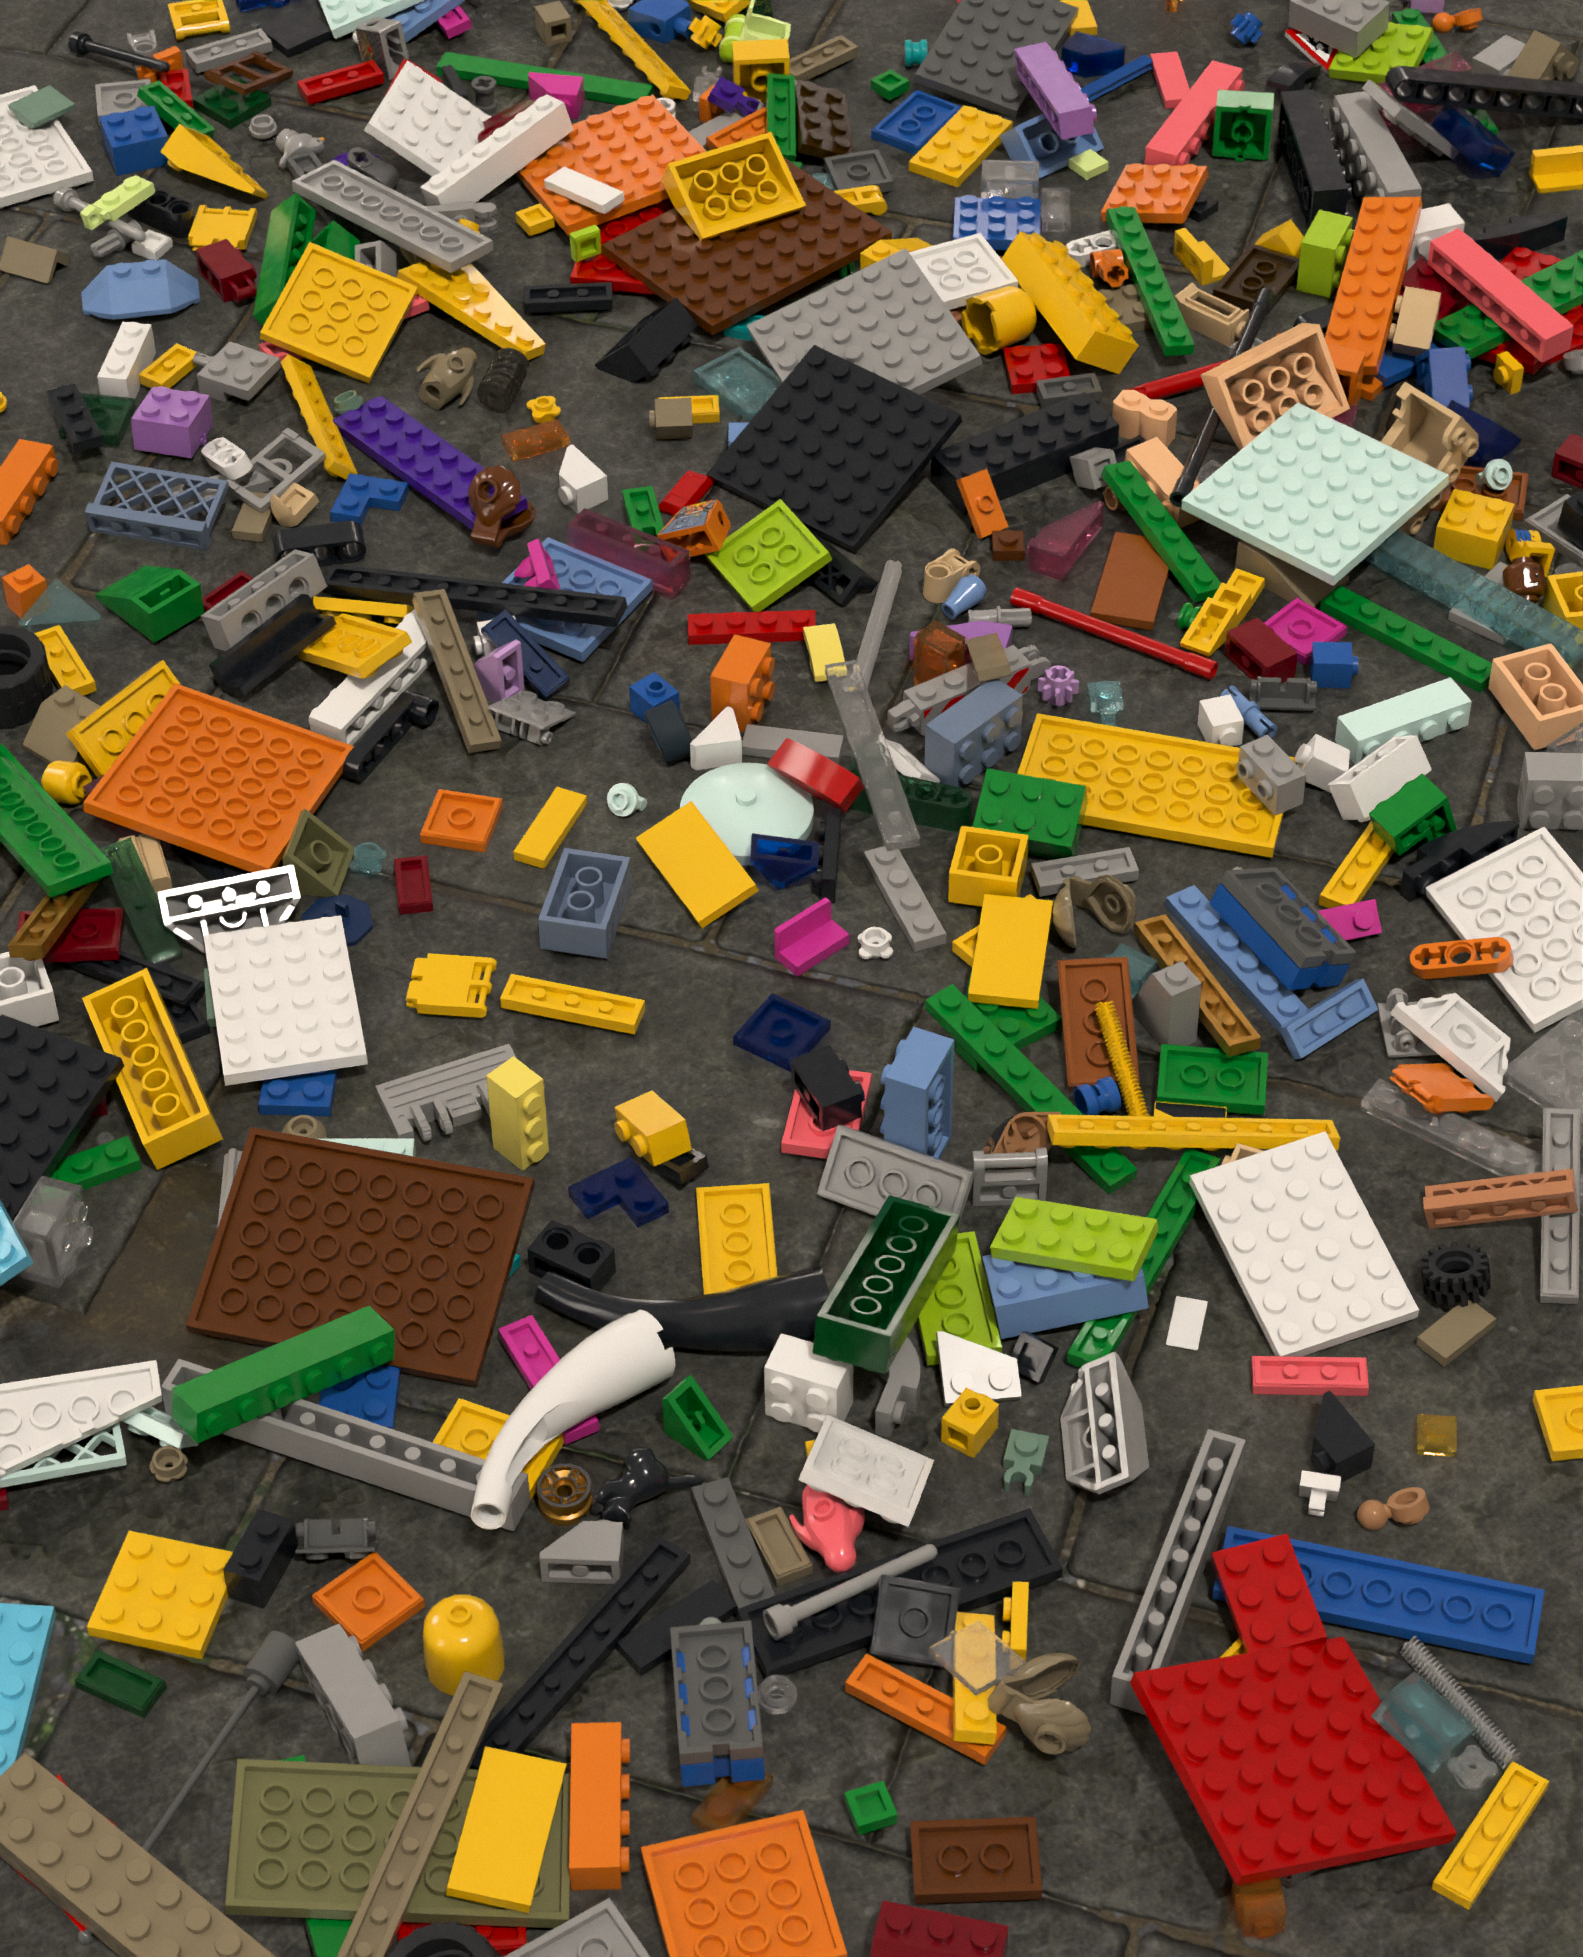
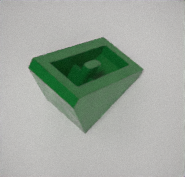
M692 1375L687 1376L662 1399L664 1433L704 1461L710 1460L734 1437Z

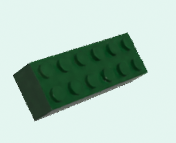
M889 1195L817 1314L812 1353L827 1357L832 1361H841L862 1367L868 1371L886 1374L955 1252L960 1214Z

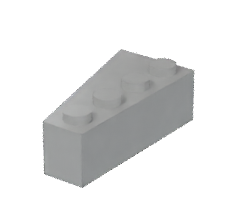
M339 1623L295 1642L302 1672L323 1711L326 1710L337 1739H342L350 1764L411 1767L403 1732L409 1730L406 1718L400 1707L393 1709V1701L385 1683L377 1684V1674L369 1659L362 1660L363 1654L354 1635L348 1637Z

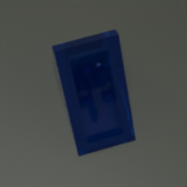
M751 834L749 862L777 890L817 871L819 842Z

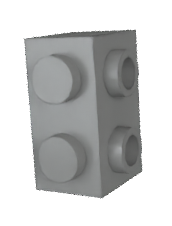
M1269 735L1240 746L1237 776L1275 816L1303 804L1306 774Z

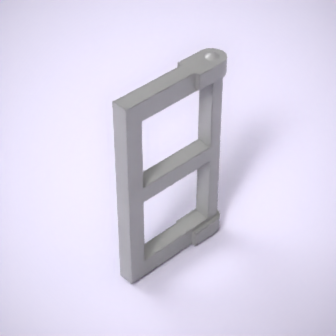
M286 428L281 432V435L250 460L253 467L247 474L235 480L226 479L229 484L227 492L241 499L260 513H263L270 507V498L273 494L280 498L294 482L298 483L326 459L325 452L301 438L296 432ZM286 442L310 457L291 474H288L267 460ZM258 466L282 481L262 499L238 484Z

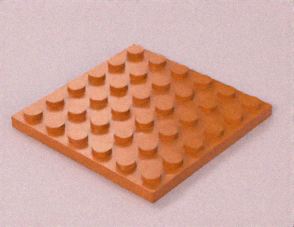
M651 95L640 97L635 102L616 106L610 111L599 115H591L586 120L572 124V132L516 172L515 175L554 217L566 234L570 236L572 232L592 225L597 226L668 199V193L662 183V177L667 164L707 151L656 97ZM565 166L622 191L625 201L606 214H603L546 189L544 179Z
M174 683L83 802V812L252 873L274 869L283 858L301 811L306 809L311 814L315 813L343 773L345 759L354 746Z

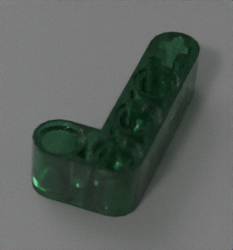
M864 745L857 750L848 771L861 779L864 788L849 808L859 812L950 832H960L961 826H971L972 795L968 790L885 771V751L877 745Z

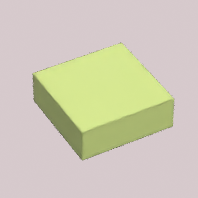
M1089 149L1070 158L1068 167L1085 180H1088L1107 171L1109 162Z

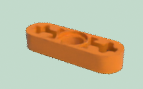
M1502 937L1421 944L1415 947L1410 954L1413 972L1421 979L1499 973L1510 968L1514 960L1510 943ZM1501 951L1499 958H1492L1494 957V952ZM1464 952L1471 955L1470 959L1463 964H1457L1452 961L1453 957L1459 953ZM1478 952H1481V953H1482V954H1480L1481 959H1482V960H1480V961L1478 960V956H1477V953H1478ZM1442 956H1445L1446 964H1442ZM1425 958H1431L1428 965H1422L1425 962Z

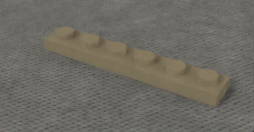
M445 589L414 593L413 605L468 753L500 749L501 737L492 713L488 709L489 705Z

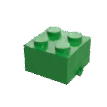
M1218 90L1212 156L1235 158L1237 162H1244L1246 159H1269L1274 93Z

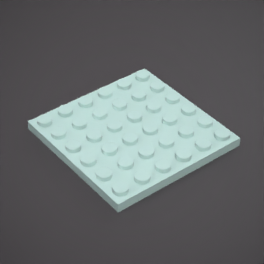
M1297 402L1182 499V510L1334 586L1449 485V475Z

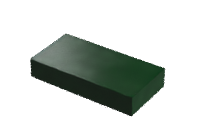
M96 1650L75 1678L76 1688L144 1719L167 1688L164 1679L99 1650Z

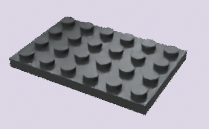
M961 0L915 73L914 82L1016 119L1030 93L1017 75L1014 49L1047 42L1053 51H1057L1076 20L1079 8L1058 0Z

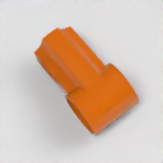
M1121 249L1093 251L1090 253V268L1093 278L1101 277L1111 287H1120L1128 279V268L1124 264Z

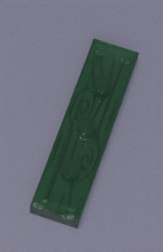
M131 837L101 848L102 853L111 861L113 873L109 875V878L146 960L158 964L166 960L170 963L183 958V953L174 933L164 927L159 899Z

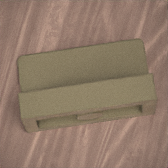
M7 236L0 261V270L50 284L56 263L68 266L71 255Z

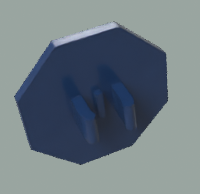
M348 894L318 898L302 914V921L341 915L347 946L357 945L373 929L369 904Z

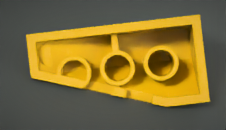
M179 124L160 151L168 158L167 164L178 172L186 170L263 199H267L269 196L252 177L242 172L243 168L239 164L230 160L231 156L222 147L203 133Z

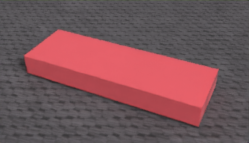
M1178 52L1150 54V58L1153 61L1151 63L1164 108H1176L1190 90Z
M1252 1356L1253 1394L1324 1395V1393L1331 1391L1334 1396H1368L1367 1361L1364 1357Z

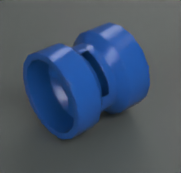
M1110 1076L1098 1079L1094 1085L1082 1084L1076 1086L1073 1090L1076 1108L1083 1115H1099V1113L1104 1111L1112 1113L1121 1109L1120 1093L1116 1083Z

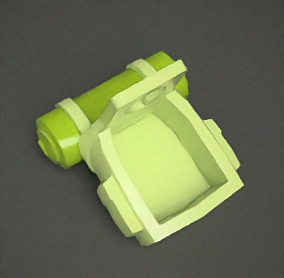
M751 0L746 16L734 14L730 16L725 24V34L720 42L719 55L725 63L733 62L732 41L789 39L791 24L772 17L752 13L755 0Z

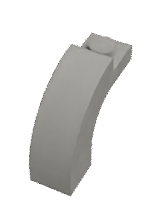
M908 1337L905 1339L887 1373L876 1372L883 1378L886 1386L876 1408L875 1434L889 1438L895 1424H902L906 1410L917 1412L919 1405L920 1362L916 1349Z

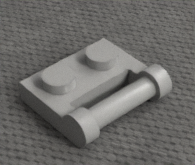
M1046 1147L1035 1148V1152L984 1154V1150L972 1151V1171H975L972 1182L973 1206L1012 1205L1015 1197L1046 1201L1048 1171ZM1032 1166H1035V1168H1033V1169H1031V1168H1024V1169L986 1170V1171H985V1169H989V1168H1010V1167H1032Z

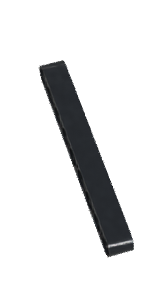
M1408 66L1393 67L1385 76L1386 85L1400 102L1583 119V83Z

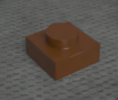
M992 531L993 561H1024L1023 531Z

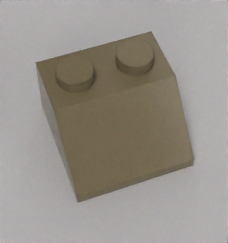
M63 686L41 703L23 742V749L47 764L53 761L64 760L86 765V761L68 738L66 732L93 713L100 705L68 686Z

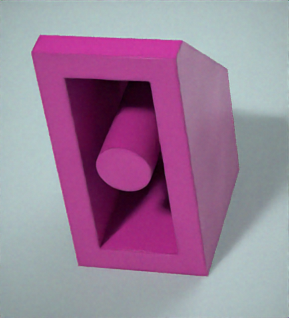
M529 72V96L531 100H537L547 94L564 102L569 118H579L585 101L583 77Z

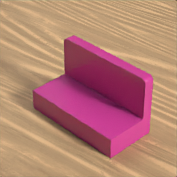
M826 897L774 930L775 958L796 976L801 975L850 944V934L831 919V901Z

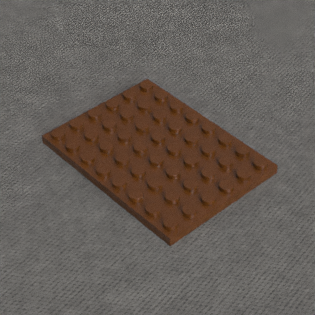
M783 157L806 204L805 209L701 241L676 208H673L602 244V254L634 278L641 281L665 301L669 302L677 297L695 322L711 335H715L859 259L860 253L877 241L892 239V231Z
M250 1127L186 1327L191 1333L271 1347L370 1306L395 1330L394 1360L380 1366L399 1368L401 1373L477 1387L535 1188L534 1178Z

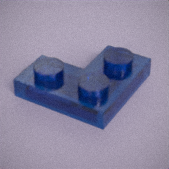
M632 1157L568 1186L569 1197L587 1220L618 1204L637 1227L669 1213L668 1201Z

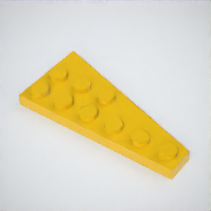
M426 260L398 270L397 278L417 286V294L521 361L525 362L544 354L546 345L544 341L471 263L452 273Z

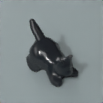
M647 1447L635 1448L624 1460L621 1467L622 1471L619 1475L620 1478L606 1482L595 1495L593 1500L596 1503L590 1512L593 1515L602 1513L604 1520L623 1522V1526L629 1529L633 1506L654 1498L665 1490L701 1485L703 1480L701 1477L691 1474L671 1476L665 1465L656 1459L652 1449Z

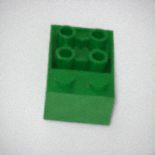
M145 565L95 594L97 600L154 643L205 613L200 584L181 569Z

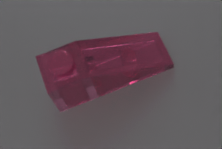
M1097 501L1043 527L1035 538L1030 539L1027 545L1026 555L1029 556L1028 570L1063 581L1103 527L1104 502Z

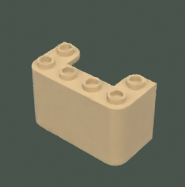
M1404 382L1396 393L1402 400L1400 410L1395 408L1392 412L1397 419L1381 442L1448 474L1450 484L1457 479L1460 469L1466 460L1477 451L1479 447L1478 434L1460 415ZM1449 485L1406 521L1396 532L1404 537L1416 534L1421 529L1423 520L1431 509L1439 504L1443 492Z

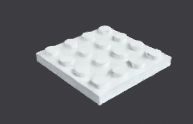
M407 60L364 131L429 175L434 176L479 143L478 134L485 129L483 122L491 118V116L485 114L468 100L460 97L443 83L438 82L421 68Z

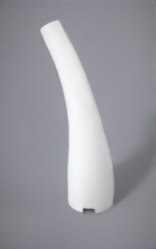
M641 1309L634 1313H629L612 1321L584 1339L562 1357L520 1402L498 1433L483 1464L470 1514L472 1521L476 1525L490 1530L497 1529L505 1523L513 1496L512 1486L529 1460L545 1444L587 1418L612 1408L673 1376L675 1371L673 1348H664L657 1334L663 1330V1327L650 1313Z

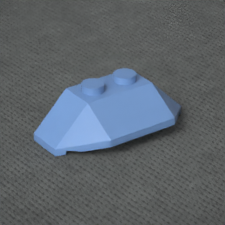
M151 259L144 262L107 265L81 292L83 315H94L111 320L170 314L184 309L190 304L201 302L198 280L166 259Z

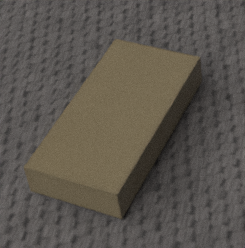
M250 491L260 499L264 498L268 494ZM244 502L232 528L233 539L263 542L274 517L271 506L263 513H260Z
M1470 1299L1467 1306H1461V1303H1459L1417 1337L1416 1345L1445 1367L1493 1329L1496 1318Z
M781 1506L745 1519L757 1551L776 1587L813 1574V1565Z

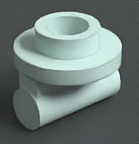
M1493 459L1486 465L1484 471L1475 474V481L1478 485L1486 483L1493 490H1503L1511 483L1513 476L1512 468L1504 459Z
M628 783L615 784L607 795L608 807L617 816H629L636 809L643 811L647 805V799L638 796L636 789Z

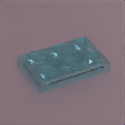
M740 347L693 370V380L713 395H718V399L748 421L753 419L781 385L774 371Z

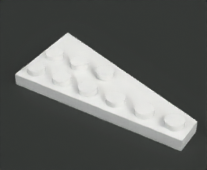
M157 1361L0 1384V1479L162 1402Z

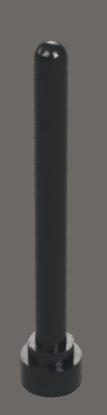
M75 31L69 37V49L76 54L85 55L93 52L163 73H167L170 70L168 62L94 42L88 34Z

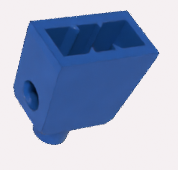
M641 0L628 8L629 25L642 37L666 44L680 35L690 38L693 34V31L689 29L692 23L691 7L684 0Z

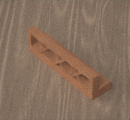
M1573 1168L1425 1186L1426 1197H1423L1424 1212L1429 1229L1578 1212Z

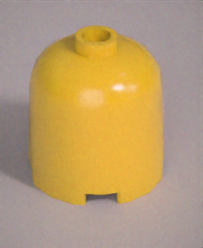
M1015 286L1003 287L968 298L966 300V309L961 311L964 333L969 339L973 338L976 345L979 346L975 349L984 355L1026 339L1033 332L1037 321L1036 307L1030 296L1023 289Z
M456 1594L442 1599L430 1609L425 1618L423 1628L424 1663L430 1682L441 1692L452 1696L456 1692L464 1671L498 1682L505 1667V1651L500 1624L493 1608L481 1598L472 1595Z

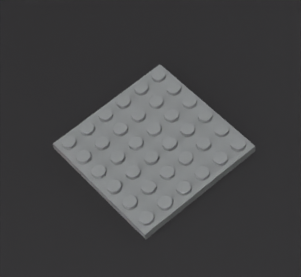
M906 248L747 325L750 336L781 384L813 345L917 394L931 390L983 364L980 354Z

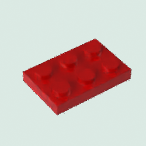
M1288 1533L1211 1553V1563L1245 1653L1279 1647L1326 1644L1327 1634Z

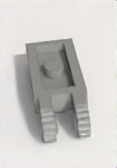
M464 202L426 206L456 222H459L460 218L475 222L480 225L478 230L480 233L491 232L498 227L496 219L491 218V216L493 217L497 214V206L491 202Z

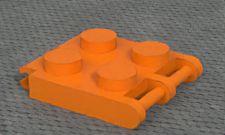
M1448 1063L1398 1064V1067L1392 1071L1395 1074L1394 1077H1390V1080L1398 1085L1403 1093L1412 1096L1423 1105L1425 1110L1433 1114H1443V1112L1448 1111L1469 1113L1475 1110H1488L1494 1104V1098L1477 1091L1474 1088L1473 1082L1469 1079H1461L1454 1073L1453 1067Z

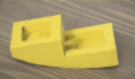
M835 623L803 627L804 640L809 652L810 668L815 682L847 678L844 655Z

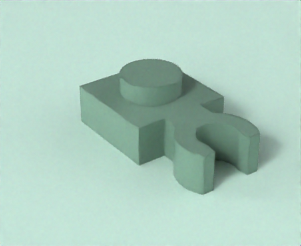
M1011 1429L1003 1460V1469H1008L1004 1475L1005 1492L1010 1491L1013 1482L1021 1481L1025 1484L1024 1495L1029 1496L1032 1493L1033 1474L1040 1476L1042 1474L1049 1446V1436Z

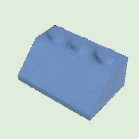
M1044 114L1015 126L1000 135L1011 162L1036 180L1068 166L1069 159L1089 149L1094 152L1104 149L1095 127L1094 133L1061 140Z

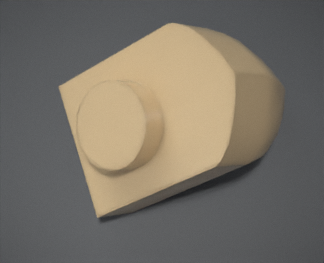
M295 482L280 498L274 494L270 498L273 515L279 525L283 527L298 525L319 502L313 492Z

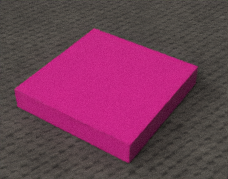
M1295 598L1264 622L1282 640L1295 649L1298 653L1297 661L1305 666L1311 660L1312 642H1337L1346 635L1347 626L1299 598Z

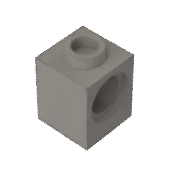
M1097 447L1070 457L1076 486L1094 490L1108 485L1101 476L1103 467L1117 463L1114 450Z

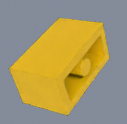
M649 1091L614 1107L617 1117L614 1127L619 1139L631 1145L637 1156H643L654 1167L692 1150L686 1119L655 1092Z

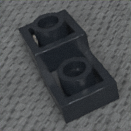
M1300 59L1293 60L1277 69L1267 79L1266 86L1276 88V92L1279 94L1284 91L1304 89L1305 81H1309V77L1320 76L1322 65Z

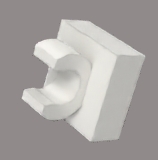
M1302 1470L1299 1497L1310 1498L1308 1515L1323 1517L1325 1502H1338L1341 1476Z

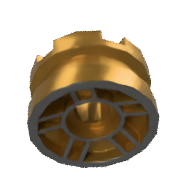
M560 1463L542 1472L537 1481L538 1507L541 1515L548 1522L558 1526H570L580 1523L579 1519L584 1515H589L592 1509L593 1497L591 1479L588 1473L581 1467L570 1463Z

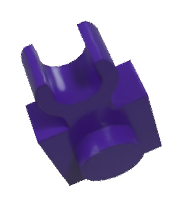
M722 76L719 77L707 99L731 114L736 109L744 117L755 112L760 103L755 98L744 96V88Z

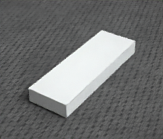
M565 166L544 179L546 189L603 214H606L625 201L622 191Z

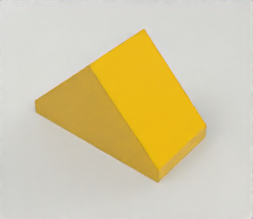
M1290 219L1262 234L1255 244L1300 259L1301 242L1304 236Z

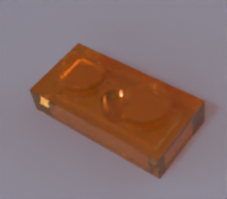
M558 419L501 435L502 445L513 462L570 446L569 435Z
M765 1772L764 1780L732 1782V1776H723L691 1815L692 1825L704 1832L742 1824L773 1785V1776Z

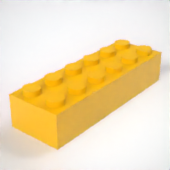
M1019 231L1001 260L1016 277L1020 286L1030 296L1035 306L1076 360L1120 374L1139 346L1131 336L1132 331L1119 321V314L1106 304V297L1096 291L1093 287L1094 282L1092 279L1083 274L1080 270L1081 265L1070 257L1067 253L1069 250L1064 244L1059 241H1054L1053 243L1046 241L1037 233L1030 235Z
M148 969L141 970L83 997V1002L104 1052L120 1057L124 1063V1068L117 1076L116 1081L142 1144L156 1169L159 1170L223 1140L161 994Z

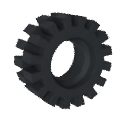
M1457 1241L1450 1242V1247H1446L1442 1243L1438 1245V1251L1434 1248L1428 1250V1255L1424 1254L1422 1257L1421 1272L1424 1293L1427 1294L1431 1301L1436 1298V1304L1443 1305L1445 1301H1448V1307H1455V1302H1461V1306H1467L1468 1300L1471 1299L1473 1303L1480 1301L1479 1295L1485 1297L1488 1294L1487 1289L1490 1290L1491 1288L1489 1258H1487V1253L1481 1251L1479 1246L1475 1245L1470 1248V1243L1463 1242L1462 1246H1457Z

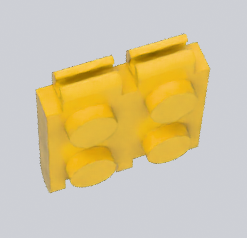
M200 205L188 235L189 246H194L192 250L195 251L198 248L227 238L235 248L238 247L240 251L242 249L246 250L257 219V208H250L249 211L232 210V207L225 206L224 209L207 208L206 205Z
M428 953L427 958H416L411 974L412 981L409 983L406 995V1006L417 1008V1013L483 1018L487 1013V1006L485 1005L486 996L492 990L490 982L491 973L496 970L497 961L489 957ZM480 994L478 1003H476L477 996Z

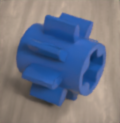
M1249 11L1244 16L1238 13L1230 22L1234 26L1230 33L1245 46L1249 41L1255 44L1263 35L1259 30L1263 23Z

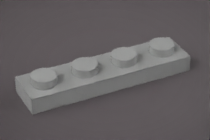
M896 843L864 851V862L913 951L916 952L945 944L946 932Z

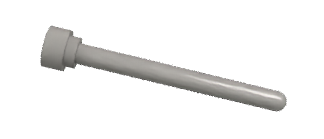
M66 186L60 187L54 194V204L66 212L73 210L81 212L89 205L80 200L75 190ZM120 219L114 222L106 220L102 223L138 242H143L146 239L144 231Z
M932 1544L924 1545L792 1607L788 1604L784 1606L781 1604L774 1605L763 1611L766 1628L775 1640L790 1635L793 1632V1628L798 1626V1621L878 1585L881 1574L896 1577L934 1559L937 1556V1548Z

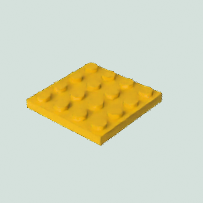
M309 242L261 329L260 339L370 384L418 293V287Z

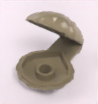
M1107 874L1098 876L1093 883L1083 880L1078 876L1063 880L1064 888L1059 891L1054 901L1052 919L1057 933L1069 947L1077 949L1073 905L1094 911L1103 926L1113 933L1126 934L1134 926L1136 896L1128 885Z
M1061 1652L1049 1653L1027 1662L1013 1676L1006 1675L988 1698L989 1708L993 1713L1002 1714L1019 1723L1024 1735L1044 1753L1056 1755L1062 1752H1073L1087 1744L1090 1740L1092 1728L1084 1712L1066 1700H1060L1059 1698L1044 1699L1057 1692L1059 1687L1066 1684L1078 1672L1081 1663L1073 1655Z

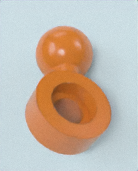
M1481 8L1461 11L1454 15L1445 12L1438 13L1432 20L1433 30L1438 33H1448L1452 30L1453 26H1462V30L1479 26L1478 21L1483 19Z

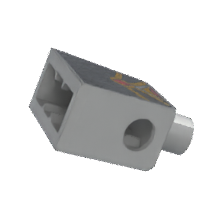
M376 17L356 27L353 33V41L359 46L362 62L374 60L384 73V77L388 80L393 79L402 60H409L402 22Z

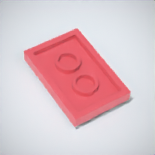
M849 1070L853 1081L860 1082L864 1090L865 1101L862 1102V1117L842 1125L860 1131L872 1084V1073ZM796 1089L781 1143V1151L787 1154L827 1159L837 1126L822 1132Z

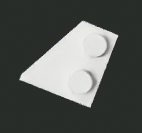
M944 1331L936 1333L944 1407L952 1406L966 1387L979 1394L989 1396L994 1402L1021 1399L1016 1358Z

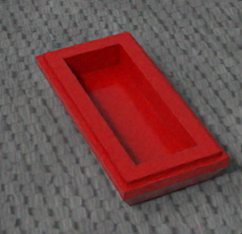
M687 470L659 504V511L675 516L681 508L697 504L712 487L714 481L708 476Z

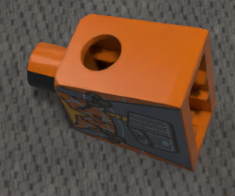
M709 498L706 502L681 508L658 533L657 537L670 561L719 551L731 528V523L723 509L722 503L716 498Z

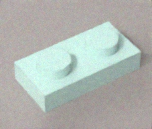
M152 1406L122 1420L129 1424L128 1429L143 1436L152 1435L160 1439L159 1444L162 1447L174 1446L181 1450L186 1447L198 1446L172 1416Z

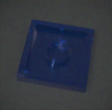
M771 993L733 1035V1045L791 1072V1059L811 1052L831 1029V1020Z

